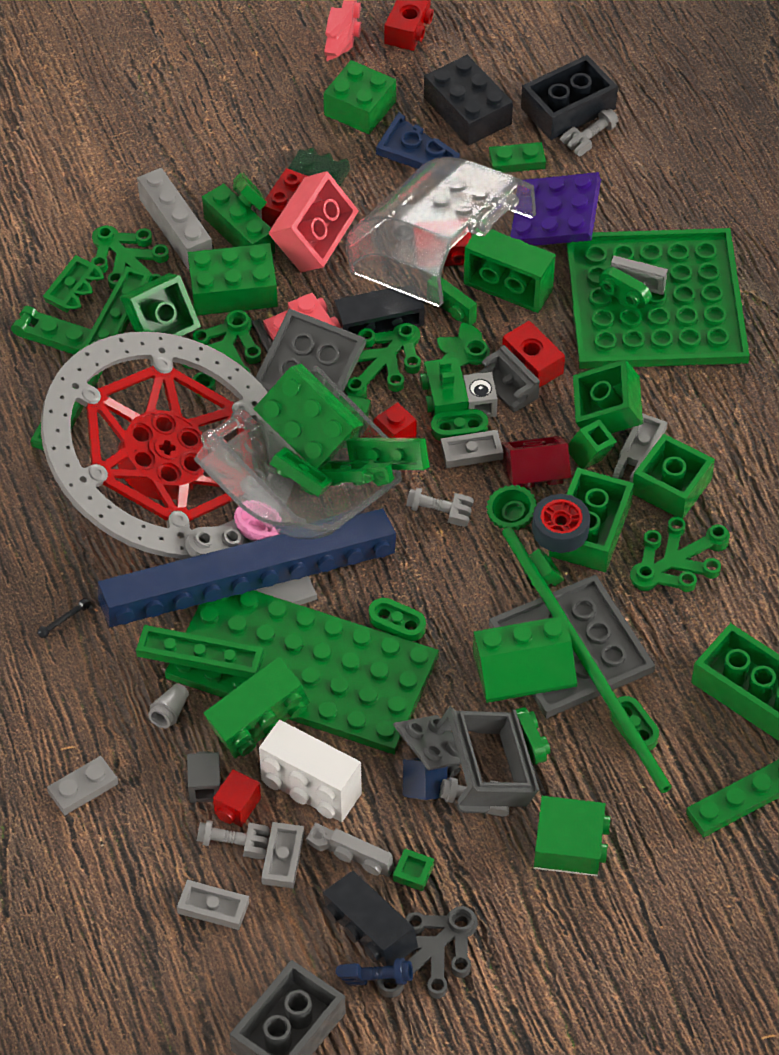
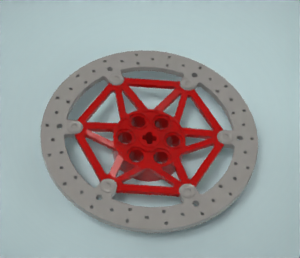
M128 332L98 340L74 354L56 374L48 389L41 415V437L46 460L56 482L70 502L85 518L113 538L136 549L163 557L178 559L192 557L186 551L184 544L186 537L191 532L189 522L239 498L244 497L250 502L259 501L276 510L278 514H281L290 497L294 480L278 474L276 468L269 463L274 455L284 447L293 453L295 452L253 409L268 392L251 373L236 361L208 345L182 336L161 332ZM138 359H149L151 361V367L96 389L87 383L95 375L113 365ZM173 362L187 365L211 376L229 389L239 401L234 403L173 368ZM149 378L154 379L145 413L141 415L107 397ZM174 381L223 409L190 419L183 417ZM162 382L170 411L156 409ZM74 402L85 406L87 411L91 465L86 468L81 467L72 443L71 415ZM110 411L130 422L127 430L121 427ZM97 412L120 439L117 452L105 461L101 460ZM226 419L209 438L204 437L198 428ZM250 419L255 420L265 446L267 466L264 484L253 479L246 425V421ZM232 426L237 428L242 473L209 454V449ZM118 464L119 469H112ZM207 467H210L228 479L204 476L203 473ZM115 478H117V479H125V480L127 481V483H128L132 488H130V487H128L127 485L121 483L120 481L116 480ZM197 484L232 489V491L195 508L187 509L188 494L192 492ZM101 485L107 486L167 521V528L153 525L128 514L107 499L97 487ZM148 497L157 500H162L165 507L149 499ZM233 519V520H231V521H229V522H227V523H225V524L219 525V526H233V527L237 528L236 523H235V519ZM244 537L245 543L253 542ZM199 538L201 542L206 543L204 539Z

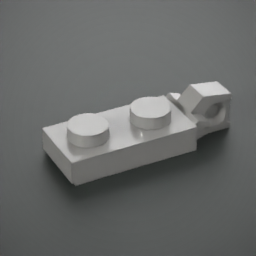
M315 822L306 838L307 843L318 851H333L334 855L340 860L348 863L351 860L357 862L373 875L378 876L382 874L390 877L394 870L393 858L390 852L337 828L333 831Z

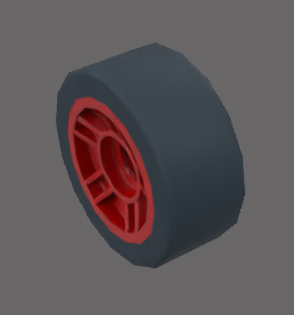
M555 494L549 495L537 504L533 514L532 532L534 539L541 547L557 553L572 552L581 547L587 540L590 514L588 508L581 500L572 495Z

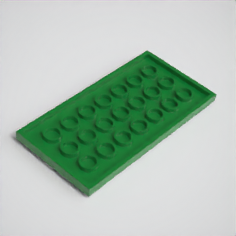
M255 590L221 598L214 602L200 604L185 632L264 648V656L259 671L280 656L301 682L310 702L306 705V710L300 716L293 719L290 717L288 720L393 755L396 754L403 738L393 724L411 720L439 657V650ZM169 663L165 671V677L168 680L222 698L249 679Z

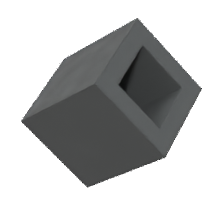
M199 751L195 754H187L190 803L213 802V797L221 787L219 752Z

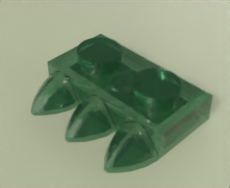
M311 147L306 150L300 149L288 168L307 176L328 171L337 184L341 186L349 173L350 163L347 158L334 161L331 153L319 156L315 148Z

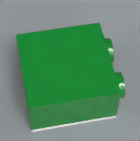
M542 795L534 869L598 876L599 863H606L608 844L602 843V834L609 835L611 816L605 815L606 803Z

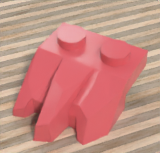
M344 0L342 8L331 7L325 32L327 36L324 50L325 56H327L326 61L337 58L353 47L355 37L360 36L361 22H358L357 18L359 19L361 3H358L357 0Z

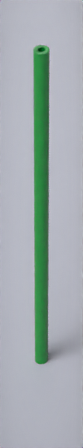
M505 528L502 531L503 537L553 617H565L575 654L661 793L668 792L672 786L513 528Z

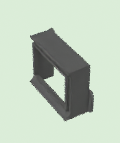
M451 706L448 708L438 722L437 729L439 731H452L467 783V788L457 800L458 810L462 813H487L490 810V806L526 807L539 791V786L516 710H512V712L455 711ZM468 731L482 734H500L514 783L482 782Z

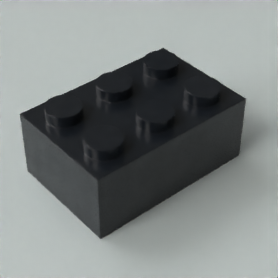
M468 54L424 75V99L468 146L512 124L513 101Z
M585 55L522 85L521 109L550 140H553L563 135L572 127L578 128L598 118V113L602 110H615L618 86L588 55Z

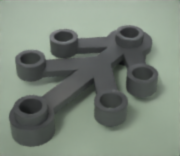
M464 906L455 907L447 916L422 915L419 912H412L406 917L409 923L413 920L421 923L419 926L414 927L416 935L422 933L424 928L443 929L436 936H416L418 948L415 950L419 951L407 960L411 961L414 974L431 959V978L428 980L427 991L435 999H440L447 993V981L444 978V947L454 938L455 957L451 961L452 974L458 978H464L471 971V961L468 958V937L477 930L478 919L471 909ZM459 921H464L467 925L464 927H459L456 925V923ZM458 963H464L467 967L465 969L460 970L457 969L455 965ZM377 979L378 991L384 997L394 998L403 991L404 985H397L395 979ZM387 983H394L396 988L387 989L385 985ZM441 984L443 988L437 991L432 989V985Z

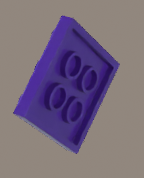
M599 172L520 180L510 237L520 239L533 246L591 241L601 183Z

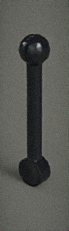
M88 598L81 599L76 607L46 627H39L37 631L38 636L46 638L52 629L80 610H87L91 605V601Z

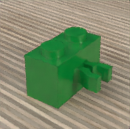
M453 357L424 361V373L420 374V384L422 391L427 390L428 396H425L427 413L432 412L434 417L441 412L468 410L469 400L459 358Z

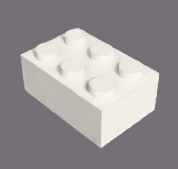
M280 719L259 747L261 780L273 790L279 789L289 794L294 801L300 804L306 803L314 807L326 818H334L343 822L362 794L360 761Z

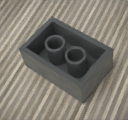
M291 960L229 1034L231 1051L236 1055H312L346 1014L345 995Z

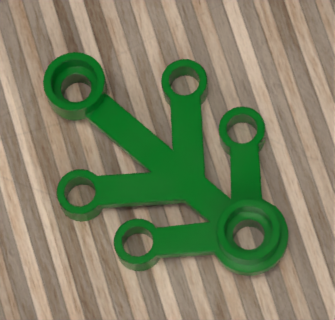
M105 225L96 228L92 233V241L98 249L91 263L95 265L103 264L98 266L103 274L109 268L108 252L112 251L116 255L113 272L108 275V285L112 290L117 282L113 281L119 280L126 265L152 274L138 260H153L157 263H164L169 259L168 247L163 244H158L153 249L125 248L122 245L137 244L140 247L150 246L153 240L149 229H139L136 234L119 233L116 228ZM152 274L153 280L162 277L159 274Z
M242 310L231 311L223 324L205 330L198 329L192 335L193 340L225 354L249 373L250 369L244 366L234 347L237 338H239L245 348L244 354L247 363L257 364L262 359L261 348L255 345L249 334L252 328L251 318ZM225 335L222 341L209 345L210 339ZM182 364L183 367L187 369H193L192 367ZM199 372L193 377V380L215 392L216 381L214 378L203 372Z
M402 323L389 332L375 333L372 329H362L358 335L370 337V339H366L367 343L364 348L380 343L390 344L386 348L362 351L357 362H373L359 377H353L348 380L344 394L366 399L367 385L385 366L388 372V389L393 392L401 391L404 388V376L399 373L396 354L401 349L404 350V370L407 373L415 374L420 371L421 359L416 355L415 346L420 340L419 328L411 323Z
M673 517L668 521L667 532L669 537L665 557L654 563L655 550L660 547L662 536L656 530H648L643 538L645 549L642 562L634 565L630 571L632 584L641 591H649L659 584L679 588L684 592H691L695 589L697 577L694 573L704 575L709 579L717 578L721 571L719 560L708 558L704 562H698L688 559L708 548L713 551L725 550L729 544V531L723 525H713L707 530L706 536L678 550L680 538L685 533L686 523L680 517ZM677 525V526H680L681 528H680V529H675V528H673L672 526ZM653 538L657 541L650 542L648 539ZM707 567H715L716 570H709ZM670 569L685 571L679 576L664 573ZM683 580H690L692 583L686 584Z

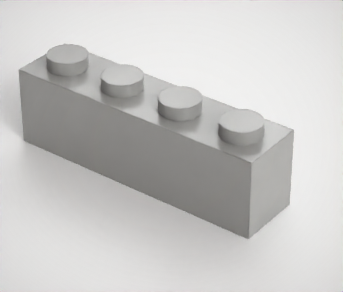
M162 168L137 177L140 201L189 270L187 252L212 250V238Z

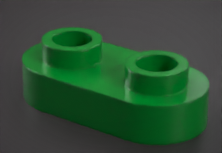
M607 267L599 276L601 289L606 294L625 302L629 307L642 309L652 298L649 288L644 283L615 267Z
M478 409L441 412L436 414L431 420V434L438 441L441 438L488 431V417L483 411Z
M389 598L376 599L369 606V621L375 628L409 641H417L424 636L426 632V619L421 612ZM385 615L388 616V618L383 619L380 618V616ZM408 627H413V628H415V629H413V630H408V629H406V628H408Z
M630 696L618 697L641 737L647 738V740H644L650 751L653 750L659 738L657 725L635 698ZM610 711V719L612 723L615 725V727L627 741L629 746L632 749H634L631 743L629 742L628 738L626 737L625 733L621 729L620 725L618 724L617 720L613 716L612 712Z
M526 707L515 709L531 763L537 765L546 762L547 754H550V746L547 738L540 736L537 730L538 721L534 712L528 711Z

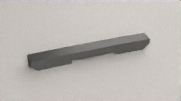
M251 318L252 326L266 353H268L272 342L267 335V331L260 318L255 321Z

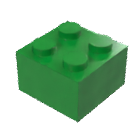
M350 60L323 93L324 115L370 135L396 103V79Z
M168 273L120 296L134 332H161L183 336L201 327L180 275Z
M626 359L573 375L575 421L580 429L599 419L611 434L643 424L640 376Z
M663 434L634 472L633 495L676 517L684 519L711 482L715 459Z

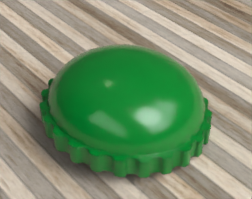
M506 485L494 491L493 495H490L486 508L489 519L495 526L497 525L500 529L512 527L513 530L525 528L533 520L537 501L530 490H526L525 487Z

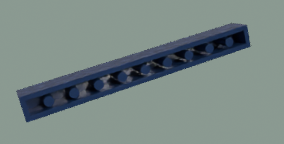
M382 508L98 581V601L109 628L125 625L133 621L156 617L160 614L186 609L206 602H214L221 598L244 594L248 591L271 587L286 581L301 579L309 575L328 572L332 569L355 565L363 561L394 554L396 532Z

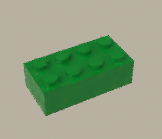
M730 623L694 663L691 683L779 741V654Z

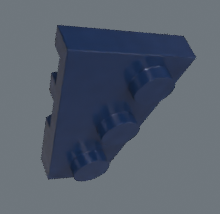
M400 112L397 113L376 146V155L448 180L460 163V154L439 139H432L423 133V128L417 124L413 126L407 122L405 116Z

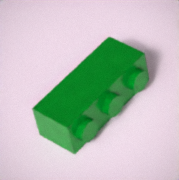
M224 183L202 196L204 219L233 247L270 243L272 255L275 253V241L268 234L271 228Z

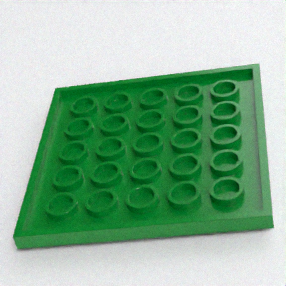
M730 228L593 232L591 241L566 243L579 369L598 368L624 359L632 367L749 363L750 355ZM613 256L668 269L663 295L651 292V300L642 309L629 307L618 298L606 294L600 287L599 276L607 267H611Z

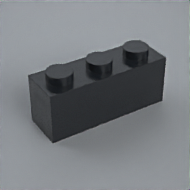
M416 283L334 300L335 317L338 319L341 329L356 335L365 328L372 329L375 333L393 331L397 325L402 323H411L417 327L424 326L425 307Z
M353 870L322 892L326 905L323 908L326 916L331 922H338L343 926L348 938L354 943L358 941L373 962L379 961L383 966L394 965L396 958H404L418 948L414 927Z

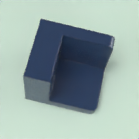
M418 757L403 759V796L421 800L440 798L441 783L443 779L448 778V767L428 770Z

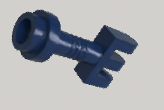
M396 958L394 965L361 967L358 963L341 964L335 970L336 975L350 986L367 985V980L395 979L397 985H405L407 981H412L413 979L412 963L404 958Z

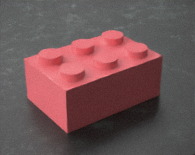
M328 171L304 177L268 234L300 273L323 268L359 210Z

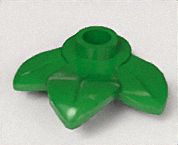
M461 323L458 337L437 338L438 347L445 354L442 359L458 357L460 367L467 364L480 365L490 355L488 345L482 340V333L467 323Z

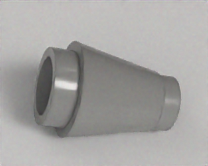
M176 683L150 705L148 713L151 722L164 729L174 725L189 696L187 688Z

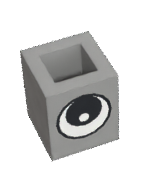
M492 372L463 375L469 400V409H478L483 411L487 417H496L498 398Z

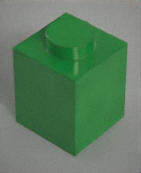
M599 419L581 428L568 443L569 454L581 469H586L602 461L617 441Z

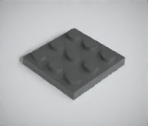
M289 308L257 373L256 379L269 392L291 366L302 363L339 400L367 341L362 336Z

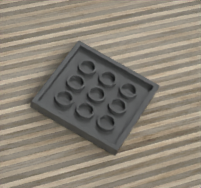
M596 574L552 592L612 690L655 672V664ZM540 597L490 618L489 627L508 626L553 618ZM574 650L577 687L532 695L546 719L601 695Z

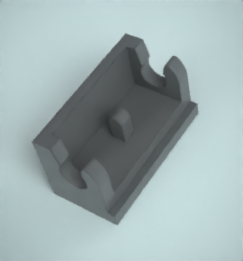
M505 345L482 361L485 368L479 373L492 372L497 397L513 413L539 398L540 380Z

